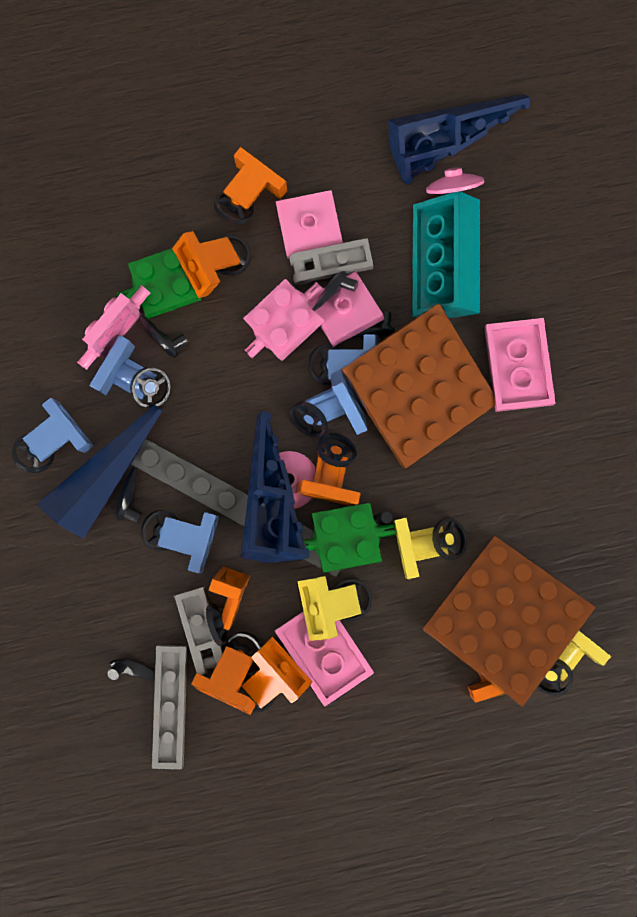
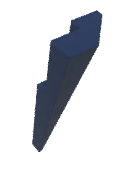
M522 94L389 119L390 150L402 181L405 184L413 182V177L424 170H432L435 168V163L448 155L453 156L488 134L487 130L496 124L507 122L510 115L521 108H529L530 97Z
M156 405L150 408L40 500L37 506L58 525L84 539L163 409Z
M261 411L256 421L241 558L265 563L307 559L309 557V549L305 548L301 534L303 527L301 522L297 520L293 506L295 499L284 460L280 459L277 449L279 442L277 436H274L270 423L271 413Z

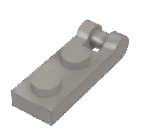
M368 238L297 252L289 256L290 265L294 266L295 270L293 275L295 285H304L312 281L331 278L342 271L351 274L355 271L371 270L374 266ZM313 261L315 269L306 271L305 263Z
M205 587L174 596L195 669L200 675L208 673L209 669L216 668L224 652L222 645L218 646L211 636L206 618V607L210 604ZM211 648L213 656L204 658L202 650Z

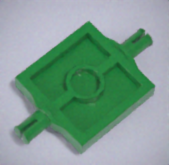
M172 248L128 263L133 278V287L117 292V296L122 293L125 297L131 298L141 285L146 288L151 294L141 305L147 319L202 300L198 298Z
M366 503L312 513L313 535L311 539L303 541L304 545H307L305 548H308L309 551L315 550L320 560L322 573L382 562L379 549L380 538L397 535L396 529L384 531L395 528V523L377 526L373 519L371 504Z

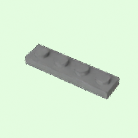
M156 646L152 769H183L188 646Z

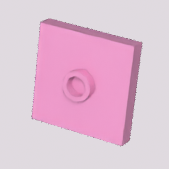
M332 190L276 201L287 259L293 253L343 243Z
M356 271L346 276L358 281V287L355 292L341 288L338 293L329 298L324 305L316 310L325 321L320 326L333 347L384 320L383 313ZM321 294L312 302L313 305H315Z

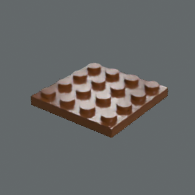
M440 304L433 305L340 369L402 468L405 469L495 406L494 393Z
M494 536L425 625L423 631L523 707L596 607Z

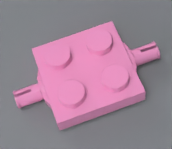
M286 279L283 280L243 318L253 329L256 339L244 349L247 354L254 358L260 350L266 347L283 361L325 322L316 311L312 310L314 306L312 302L324 291L323 288L315 282L303 294L296 290Z
M141 285L131 298H127L121 293L117 298H112L104 308L105 313L98 321L95 320L90 323L85 330V337L82 340L88 344V350L77 361L78 364L88 370L97 357H107L119 335L123 337L141 316L139 306L151 294L146 288Z

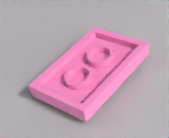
M544 318L486 324L484 330L492 391L495 395V412L553 406L555 404Z
M303 611L277 628L275 632L296 664L313 681L310 686L325 707L374 674V671L340 620L335 621L338 637L310 641Z

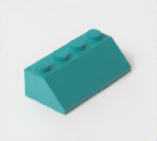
M458 191L413 205V317L419 316L435 304L441 305L448 318H458L480 313L479 199Z

